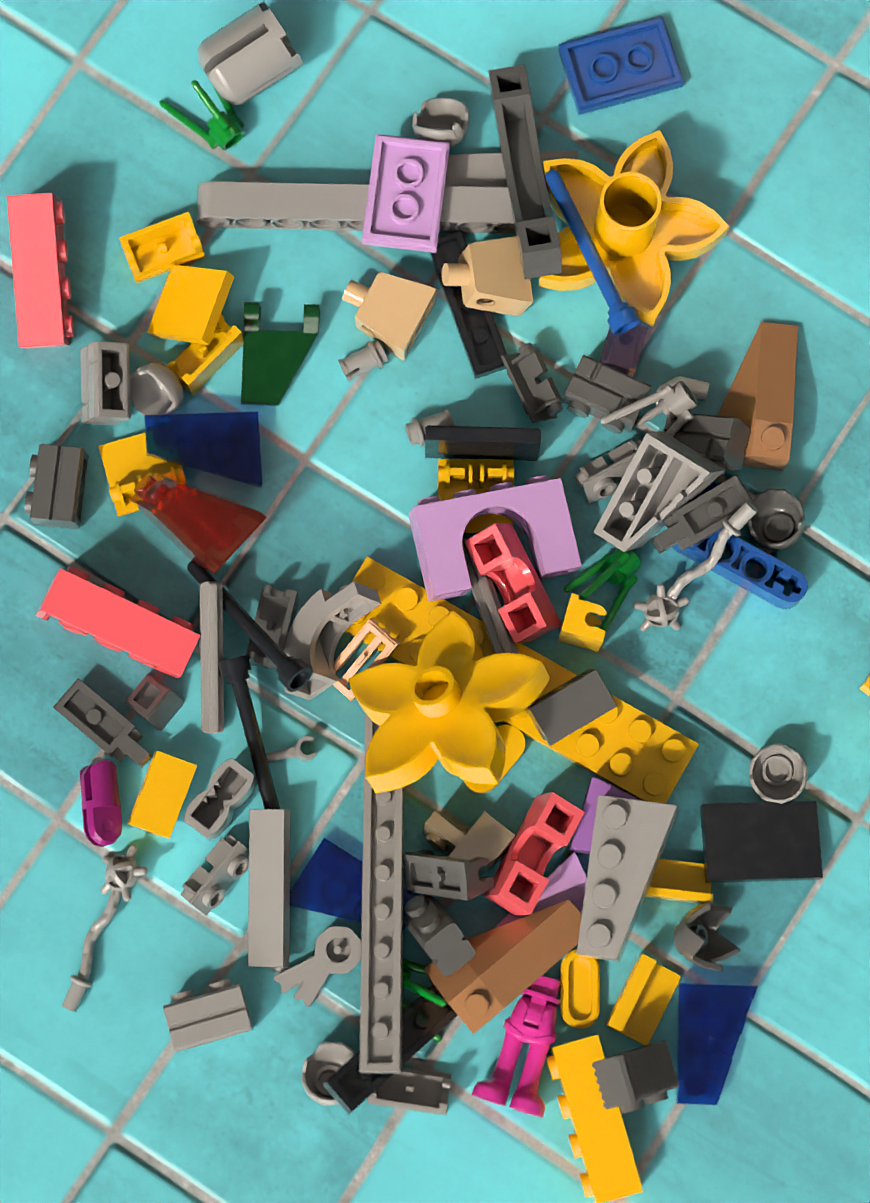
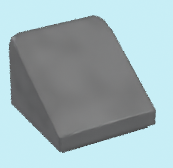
M148 673L124 703L161 731L182 707L184 701Z

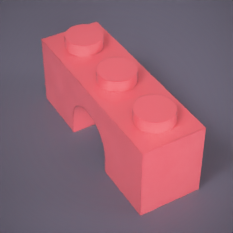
M495 523L464 541L480 575H486L491 578L503 597L504 606L498 609L515 644L532 642L562 625L512 524Z
M554 792L537 795L493 876L494 888L485 892L483 896L515 916L531 915L549 881L543 877L549 860L559 848L568 845L585 812Z

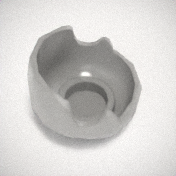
M436 98L426 100L422 103L419 115L417 112L413 115V134L417 139L449 142L450 148H452L467 135L469 110L464 103L455 99Z
M151 362L139 367L130 374V399L136 409L151 421H161L177 411L182 405L184 397L182 384L177 374L166 365Z
M768 745L760 749L750 761V783L755 792L766 801L785 803L797 798L806 786L808 769L805 760L797 750L789 745Z
M323 1042L319 1044L313 1054L305 1059L302 1067L301 1083L310 1099L322 1106L340 1105L322 1084L355 1055L353 1049L342 1042Z

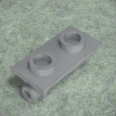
M640 439L635 442L629 440L627 443L610 451L608 455L613 464L609 466L601 456L579 468V472L574 475V478L580 488L584 487L589 505L599 499L607 498L615 492L642 442Z
M230 834L225 840L220 838L219 842L206 856L205 860L214 866L210 873L199 865L182 885L185 889L180 895L206 916L223 901L225 892L249 868V849Z

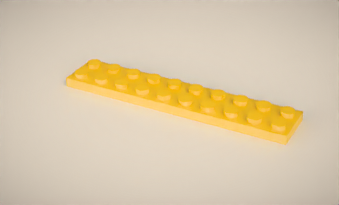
M368 556L365 558L352 582L354 581L376 590L382 604L349 626L345 633L355 637L366 622L374 618L379 622L378 625L381 628H385L390 632L389 635L393 639L397 638L401 642L389 658L398 663L414 667L417 665L419 648L425 636L437 622L454 610L467 621L482 648L483 656L487 657L494 654L483 621L444 599L428 602L426 589ZM370 632L363 643L369 645L376 635ZM382 642L376 650L381 653L387 645ZM521 643L515 644L518 654H524L542 661L550 677L549 682L538 698L577 676L575 673ZM612 694L611 696L617 707L551 746L546 740H543L526 710L502 721L507 725L518 728L524 735L640 801L666 804L699 745L697 742Z

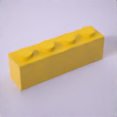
M598 1034L550 1047L552 1056L546 1057L552 1080L559 1079L563 1094L557 1096L563 1119L571 1118L575 1133L568 1135L574 1158L582 1157L586 1172L579 1174L585 1197L593 1196L595 1203H605L643 1192L619 1107L610 1109L603 1107L605 1101L601 1099L600 1085L596 1083L598 1077L594 1075L595 1069L592 1067V1064L605 1058Z

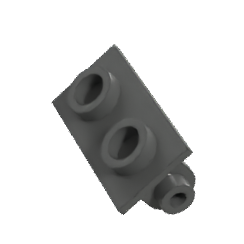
M527 343L518 348L519 353L501 356L507 369L508 377L513 382L522 401L523 408L529 415L531 422L537 423L556 419V414L563 411L561 406L563 399L552 378H546L542 382L539 379L540 376L548 371L539 353V349L537 347L534 348L532 343Z

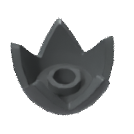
M704 902L687 912L674 930V944L677 951L688 961L699 967L723 971V965L716 964V962L726 960L741 951L739 947L717 932L733 908L717 905L711 906L710 902Z

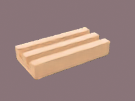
M374 618L366 622L334 661L335 674H337L370 632L376 635L341 679L337 677L338 682L333 684L350 701L354 700L355 697L352 690L347 686L349 683L348 678L354 676L382 642L387 646L369 668L384 664L401 644L397 638L393 639L389 635L390 632L381 628L378 625L379 622Z

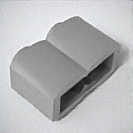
M233 758L225 761L213 773L208 789L198 794L191 801L186 810L184 821L209 841L217 838L228 827L233 816V810L241 807L252 796L257 784L256 777Z

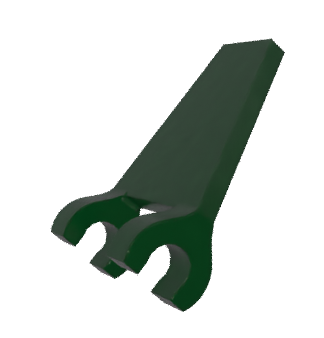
M244 302L241 405L279 406L319 334V305L304 304L302 332L260 330V303Z

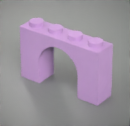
M542 475L526 480L527 485L513 487L512 482H505L491 486V492L477 494L476 489H469L455 493L454 499L440 501L439 496H432L418 500V506H414L408 515L428 602L462 596L472 589L462 540L468 522L481 515H502L520 526L528 539L534 568L540 580L572 574L582 567L561 478L549 480L548 475Z

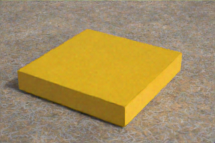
M172 265L147 333L155 338L210 345L235 276L224 270Z

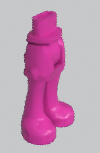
M541 976L521 993L522 996L517 1001L511 1016L504 1021L506 1032L495 1069L489 1079L476 1083L472 1096L506 1107L523 1042L528 1043L530 1046L509 1108L543 1118L545 1102L538 1094L539 1082L550 1045L555 1043L557 1038L555 1025L557 1007L561 1002L557 999L561 985L560 981Z

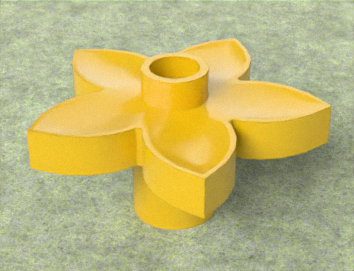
M660 130L641 137L631 144L620 156L612 177H609L597 166L583 160L562 158L543 161L544 177H546V173L549 170H556L560 173L622 301L628 302L630 307L635 308L642 322L653 327L664 309L671 285V271L667 260L685 261L697 258L710 251L726 236L729 225L715 210L700 201L687 197H667L673 177V161L670 148ZM545 178L551 208L567 224ZM567 226L558 233L561 247L562 273L541 276L539 287L557 291H571L586 288L596 283L569 226Z
M452 610L437 622L425 636L419 648L416 666L413 667L401 663H385L367 668L348 678L353 695L362 710L374 723L380 726L369 742L365 756V777L375 793L396 790L414 783L427 774L438 760L447 772L457 775L461 779L476 784L498 785L505 767L506 749L503 738L494 723L517 715L539 697L550 680L542 661L516 653H499L484 657L482 648L467 621Z

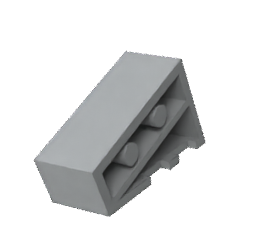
M663 431L646 433L599 520L594 533L623 552L639 549L665 526L664 521L671 517L674 511L695 499L725 469Z

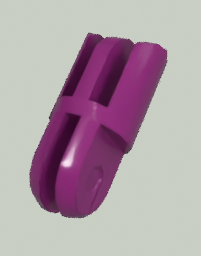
M103 760L85 766L80 770L83 830L86 838L93 845L100 847L115 843L122 832L117 766L113 761Z

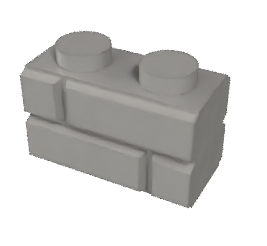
M97 341L81 348V402L84 403V406L81 407L82 423L118 425L123 423V421L131 419L129 344Z
M230 978L209 984L210 992L195 996L192 989L170 996L172 1003L164 1005L163 1009L175 1052L254 1030L242 984L233 985Z

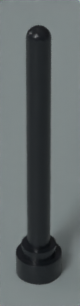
M192 560L188 563V572L199 584L217 581L198 560ZM222 586L223 610L277 667L276 672L281 684L289 692H295L306 685L312 676V670L300 658L288 657Z
M248 654L218 662L221 676H226L227 684H232L264 809H280L246 680L250 678L248 670H251Z

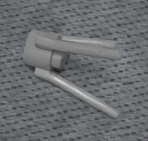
M679 381L674 386L668 384L660 391L602 417L600 422L607 424L658 401L659 405L637 419L636 423L641 426L664 412L670 420L674 417L678 418L666 432L674 437L685 423L694 418L691 410L698 406V402L688 386L683 381Z

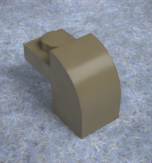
M436 811L425 822L423 829L427 843L440 853L447 851L450 854L448 856L450 858L471 860L475 857H484L489 859V863L486 866L480 867L478 875L494 867L515 838V834L485 811L466 835Z

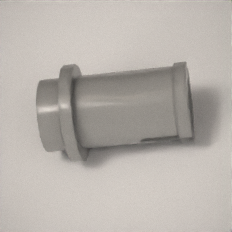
M368 341L366 342L367 347L338 360L348 382L377 366L379 369L383 368L382 364L387 362L388 359L379 341L374 343Z
M446 409L443 412L419 420L415 417L411 418V422L405 424V430L412 446L418 444L421 447L425 444V427L427 425L454 426V422L450 412Z

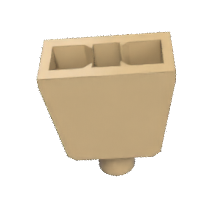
M517 236L473 242L460 254L458 263H445L443 265V285L461 286L463 304L468 308L521 316L533 303L530 278L524 279Z
M379 272L370 288L351 280L344 291L342 300L359 308L355 316V324L360 331L374 341H379L381 346L405 361L436 302V289Z

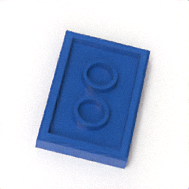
M663 16L558 44V52L578 115L682 88L684 84Z

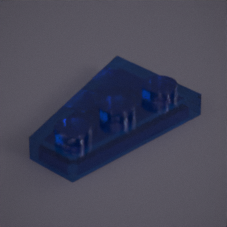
M258 411L144 416L146 455L259 488L263 486Z
M323 838L290 891V906L362 924L363 862L326 838ZM403 888V908L410 899L416 896L411 892H407L405 888Z
M678 984L676 1077L679 1087L676 1088L677 1104H718L733 1060L734 1051L740 1034H742L746 1022L745 1019L758 986Z

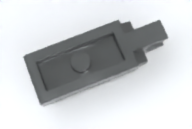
M735 475L674 511L671 517L664 521L668 529L656 535L651 542L659 554L678 544L682 551L688 547L692 548L724 528L723 519H730L746 501L755 508L757 506L739 477Z
M79 678L53 706L56 711L111 757L114 756L118 761L121 762L127 755L143 768L152 758L150 753L137 743L143 737L137 731V727Z

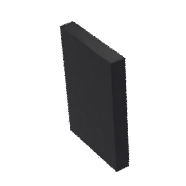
M427 425L425 427V458L503 459L514 461H537L541 444V430L539 428Z
M816 801L702 804L700 806L706 883L820 880L823 878Z

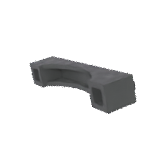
M525 64L488 70L491 101L524 279L562 273L561 247L543 172Z

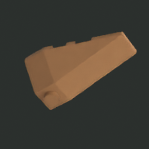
M769 322L760 323L717 416L737 417L750 428L751 433L747 448L744 449L745 456L742 466L783 471L789 462L794 415L798 326Z
M569 899L531 915H526L515 921L468 938L467 940L476 951L475 957L450 976H444L433 962L423 970L447 1003L474 1034L578 945L582 914Z

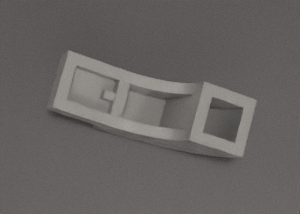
M353 581L351 584L341 587L335 595L320 589L304 604L290 627L284 652L288 657L293 656L302 659L312 670V676L301 689L289 692L285 688L286 693L310 701L338 682L334 670V654L338 641L349 626L382 604L376 590Z

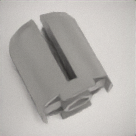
M262 1L204 39L198 47L200 66L220 97L232 105L246 103L304 65L300 55L293 49L287 34L271 9H268L265 1Z

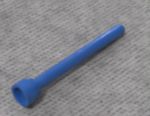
M549 170L546 173V181L610 309L607 312L609 315L607 322L614 335L628 332L639 325L641 320L635 308L630 307L628 302L622 301L560 173L556 170Z

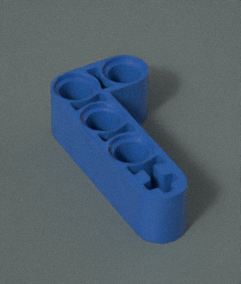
M712 482L700 494H705L718 486V484ZM719 532L692 548L688 547L682 551L678 544L672 548L696 563L701 564L709 558L712 551L711 547L718 539ZM732 535L726 542V547L730 551V558L718 560L716 566L711 570L781 609H790L796 606L805 596L808 589L807 580L801 572L735 535ZM748 563L760 565L763 569V577L760 579L751 578L745 571V565ZM775 573L777 576L772 581V585L770 587L766 586L767 581ZM787 582L793 585L792 593L789 596H785L782 593L784 591L783 586Z

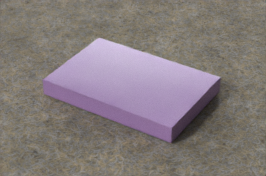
M376 134L362 244L432 253L437 252L450 149L449 142Z

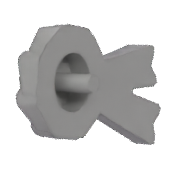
M329 927L318 936L315 942V956L276 975L273 979L281 984L282 993L288 992L305 980L304 984L295 993L294 999L303 1000L305 1005L310 1007L329 974L348 973L361 960V940L348 927Z

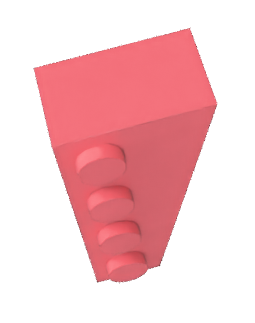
M53 193L7 196L19 348L69 346V337H74L73 316L67 314V300H71V284L69 277H66L65 262H68V247L63 231V224H65L64 204Z
M69 566L67 571L61 568L57 571L35 616L46 621L52 616L60 620L59 624L64 626L63 628L77 635L87 636V634L94 636V641L104 647L120 653L124 650L129 653L128 657L176 679L182 676L201 636L193 632V624L175 616L172 621L158 615L160 609L146 601L139 600L136 605L124 599L125 592L115 586L104 583L101 588L88 582L90 575L75 567Z

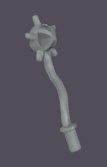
M746 501L730 519H723L724 528L719 532L718 539L715 541L708 559L679 576L667 593L665 592V585L660 583L657 585V593L651 595L646 602L635 601L633 603L634 609L644 611L646 619L640 625L641 631L645 632L651 626H671L675 631L681 628L676 620L679 615V608L690 602L688 597L677 599L681 590L695 578L704 576L712 570L718 560L721 559L727 540L732 535H741L740 529L758 512L751 503Z
M135 845L130 846L126 855H118L113 858L104 856L102 859L107 867L105 871L106 883L101 887L100 892L102 894H106L110 890L111 892L108 904L101 917L93 923L86 934L82 949L80 971L78 975L70 976L72 983L62 1004V1007L70 1011H77L86 988L92 986L88 978L91 973L95 941L102 929L110 923L116 913L121 894L124 901H130V889L135 887L139 876L148 873V869L140 867L134 859L138 849Z

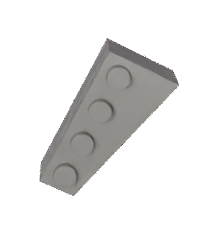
M598 795L576 953L579 956L620 962L638 917L640 907L652 882L659 859L663 854L667 839L678 816L679 808L677 805Z

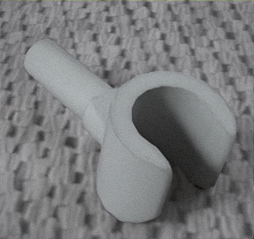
M304 736L295 746L266 753L268 763L295 757L303 762L312 760L317 753L303 754L300 745L313 742L315 739L311 736Z

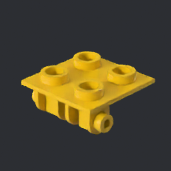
M171 425L98 446L110 487V496L115 504L118 517L191 496Z
M438 459V496L440 501L454 499V494L460 491L476 489V493L481 494L491 492V486L505 482H512L513 485L514 482L513 460ZM497 514L481 515L468 522L464 533L478 534L495 523L513 525V520Z

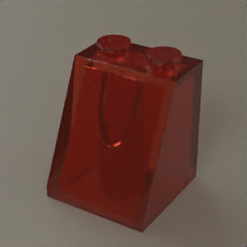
M157 472L152 476L147 475L140 480L134 488L135 494L129 499L191 561L193 560L196 564L213 574L267 518L262 512L239 501Z

